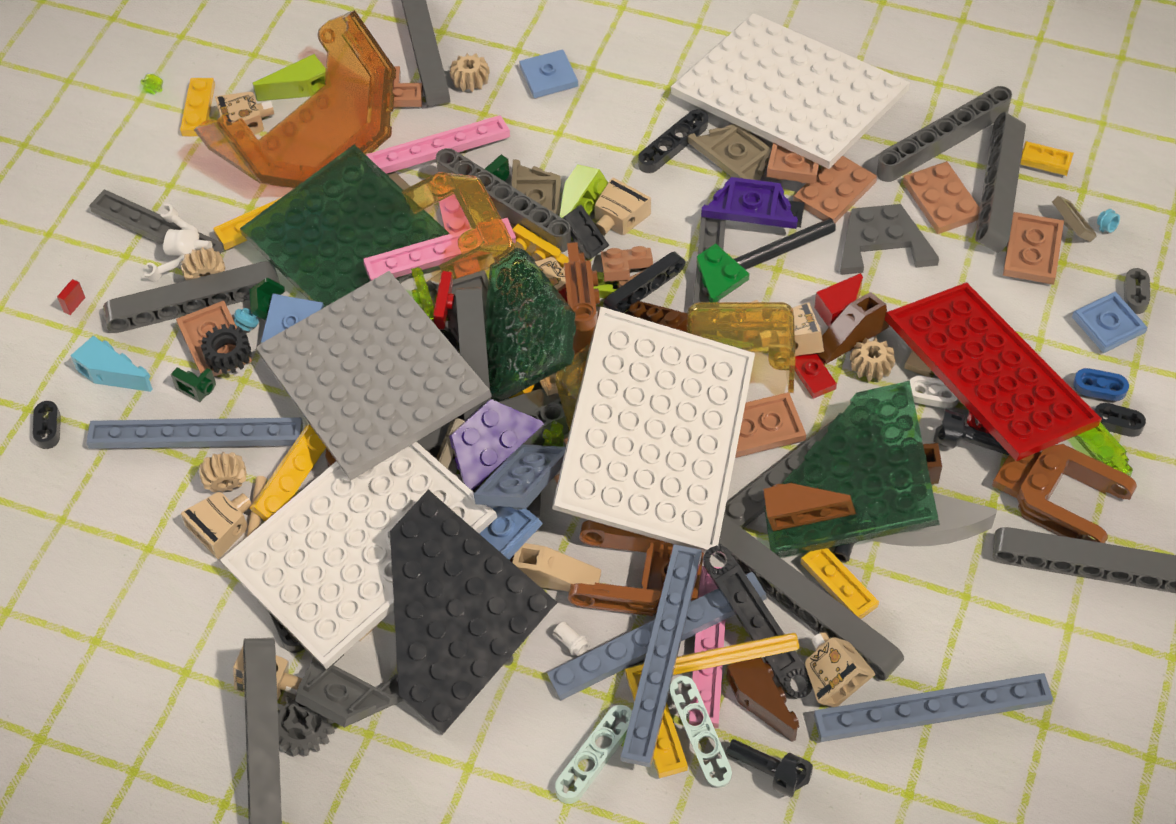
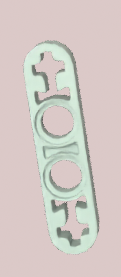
M679 676L670 685L673 702L706 780L713 787H724L730 782L732 777L728 759L696 684L687 676ZM684 683L685 686H691L692 689L688 690L691 702L697 698L698 703L689 704L684 709H681L680 705L686 703L682 694H675L679 690L678 684ZM694 709L701 711L704 716L702 723L697 726L690 725L686 720L688 712ZM703 737H710L714 740L715 749L711 753L705 754L698 749V742ZM720 753L722 759H716V762L720 769L725 768L727 770L723 774L724 780L718 781L716 777L711 778L710 774L714 772L712 764L709 762L705 765L703 760L712 759Z
M625 705L613 706L558 777L555 789L557 798L565 804L577 802L624 741L632 710ZM625 716L626 723L620 722L616 727L615 734L612 731L615 726V717L621 718ZM601 736H606L611 739L612 744L606 749H601L596 746L595 741ZM583 759H590L594 762L595 766L591 771L584 772L578 768L579 762ZM575 774L578 777L574 783L575 792L569 790L567 793H564L563 785L570 786L574 781Z

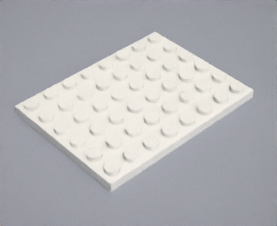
M753 13L671 86V94L830 169L909 90L910 82Z
M600 307L552 509L668 543L701 549L703 553L709 548L718 545L755 353Z
M415 442L351 481L336 461L220 561L325 669H328L394 610L389 532L428 489L479 534L498 517L496 512L492 508L487 507V505L475 504L474 492L420 444Z

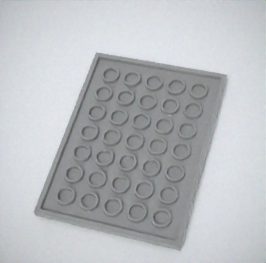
M390 271L256 346L258 354L350 481L492 397L489 388Z

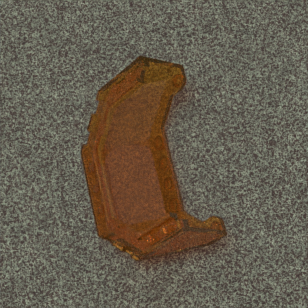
M355 10L328 20L318 30V40L327 52L325 85L259 140L242 118L231 123L227 121L226 115H223L216 121L210 119L202 122L194 131L206 147L260 184L326 193L361 163L366 153H372L390 138L392 134L390 118L394 107V93L392 91L393 80L396 79V68Z

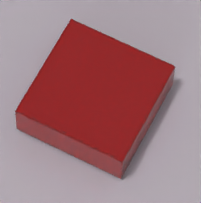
M74 279L70 280L57 296L63 312L71 315L86 298L80 282Z

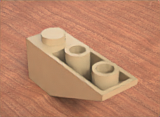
M524 543L514 554L512 562L538 586L568 592L570 584L584 583L595 585V582L599 583L602 572L599 568L546 546Z

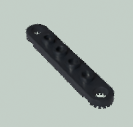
M719 545L709 548L703 556V565L751 640L755 641L784 635L731 552L724 546ZM719 552L724 555L726 559L724 567L717 569L711 565L710 557L713 553ZM795 650L763 657L771 666L773 674L790 697L803 698L811 693L813 687L807 669ZM795 675L802 676L806 681V687L802 692L792 689L790 681Z

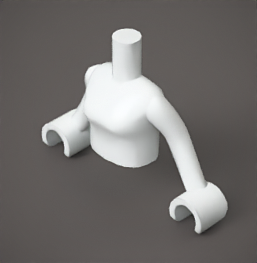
M168 203L164 204L163 207L169 213L161 214V216L169 223L174 222L182 230L169 229L167 231L163 250L166 255L180 257L158 267L151 262L147 263L146 266L153 271L150 274L144 273V276L152 282L158 281L162 273L181 266L184 255L191 254L192 249L200 250L203 247L207 250L212 248V242L199 240L197 228L178 216V211Z

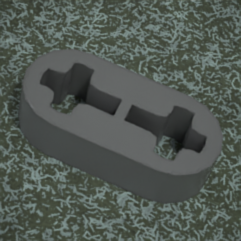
M1140 268L1130 269L1124 280V301L1135 314L1144 313L1150 302V277L1145 270ZM1135 279H1138L1139 286H1136ZM1135 296H1138L1139 303H1136Z

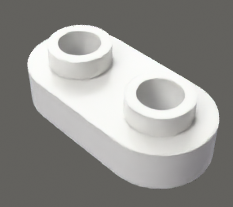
M915 376L908 382L906 394L915 403L940 408H953L959 402V399L940 379Z

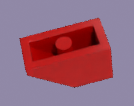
M861 273L816 292L814 308L828 327L832 325L850 303L859 299L863 281Z

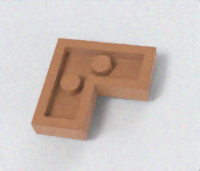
M400 66L377 67L374 105L375 107H422V83H400Z
M636 246L627 250L610 248L607 251H602L601 263L604 281L630 280L629 269L652 266L651 248Z

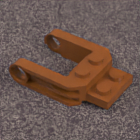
M578 242L567 243L569 262L564 263L575 369L583 375L586 364L581 363V360L588 356L594 326L597 323L596 305L600 304L599 289H594V287L598 286L597 270L592 271L591 261H585L584 252L579 253Z
M1065 444L1051 446L1042 452H1037L1019 461H1015L1009 454L993 480L992 486L1017 498L1022 518L1058 536L1106 543L1108 539L1107 532L1099 525L1048 501L1063 474L1104 494L1107 492L1121 499L1130 500L1137 488L1135 480L1129 475Z
M592 520L584 521L581 525L579 536L583 543L590 546L647 553L642 588L596 582L595 585L584 583L570 584L569 602L579 607L647 616L657 614L674 544ZM703 552L691 602L698 599L703 566Z

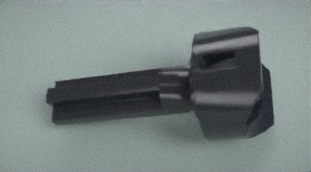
M945 408L942 424L936 428L933 442L954 449L957 442L962 440L963 442L972 443L1009 456V453L991 434L965 426V414Z
M732 739L730 746L727 747L726 753H728V756L774 777L773 789L788 797H793L796 790L809 784L813 765L797 755L788 753L780 761L735 739Z

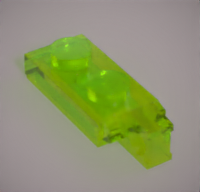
M1101 422L1098 427L1074 436L1092 458L1131 477L1133 469L1128 464L1127 451Z

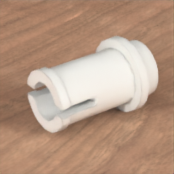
M561 622L554 629L553 636L569 648L571 655L580 657L588 650L590 644L587 642V637L584 635L580 636L567 622Z

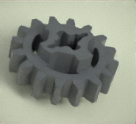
M289 696L285 697L287 704L285 706L278 704L279 744L282 751L286 752L291 748L293 756H297L299 750H303L304 754L308 756L310 748H314L319 752L320 742L326 744L330 742L327 734H334L335 730L332 724L335 722L296 702L295 699L292 700ZM298 719H300L301 722H304V724L307 725V728H308V729H306V728L304 727V725H301V723H299Z

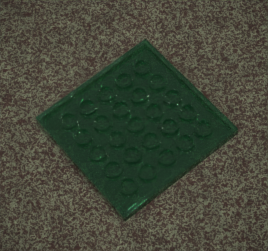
M355 144L240 228L241 234L308 300L322 302L324 307L370 282L363 259L450 234ZM413 273L397 277L396 279L401 284Z

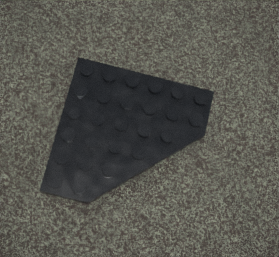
M428 489L389 532L398 695L443 735L558 602Z

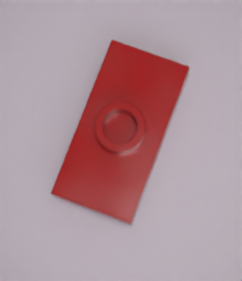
M448 271L441 273L433 314L434 324L438 329L443 330L448 309H453L455 294L451 293L453 287L452 272Z
M816 353L788 357V362L813 399L836 390L837 383Z

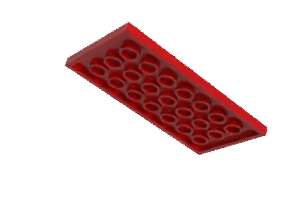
M967 282L886 312L885 321L1015 461H1019L1099 426L1102 418Z

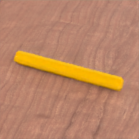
M789 633L677 656L673 675L798 650V637L796 633Z

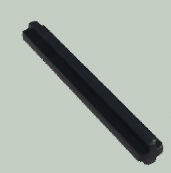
M828 218L734 258V260L745 270L835 232L836 224L831 218Z

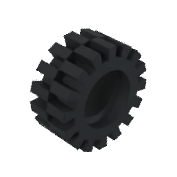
M221 324L222 329L219 330L215 326L213 327V333L208 331L206 333L207 338H202L203 344H201V349L206 364L210 369L213 368L216 373H219L221 369L222 374H227V370L230 369L232 373H235L236 367L240 370L243 369V362L248 364L249 357L252 355L246 332H243L239 326L235 328L233 324H230L229 328L226 327V324ZM224 345L236 346L235 349L228 353L217 352Z

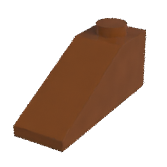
M793 483L776 484L770 488L763 489L767 518L773 531L856 514L851 496L847 494Z

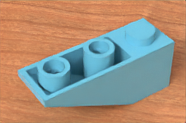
M92 336L70 355L76 370L94 384L148 392L153 390L149 380L150 374L142 366L136 367L125 354H118L105 340L100 341L95 336Z

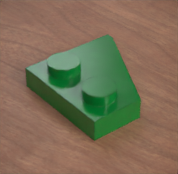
M716 243L697 256L696 263L699 272L702 273V281L704 287L707 288L709 302L712 305L749 280L750 273Z

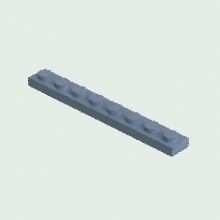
M302 417L90 421L86 443L89 449L292 446L303 431Z
M676 544L673 546L621 754L622 762L651 768L702 557L701 549Z
M754 573L747 574V578L763 601L766 600V593ZM719 589L690 602L681 641L735 615ZM655 620L547 672L560 701L644 660Z
M1045 673L820 709L814 711V718L820 742L1051 705L1053 697Z

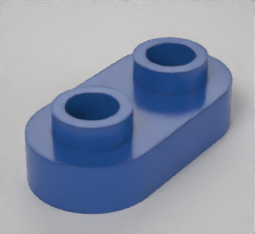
M1083 368L1076 373L1073 386L1078 393L1085 396L1120 401L1125 398L1128 392L1129 382L1120 374Z

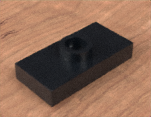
M582 205L577 206L562 217L570 224L571 237L575 242H578V247L584 252L587 260H591L610 246Z

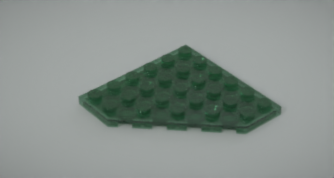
M515 248L492 263L489 271L484 325L489 387L492 395L490 399L497 402L504 401L572 364L574 358L575 312L530 255L523 249Z
M910 381L856 392L850 399L851 404L843 413L837 415L827 428L828 432L821 441H816L804 456L805 460L797 470L794 469L782 483H793L850 495L856 514L773 531L767 518L765 504L764 510L769 545L772 552L781 558L940 525Z

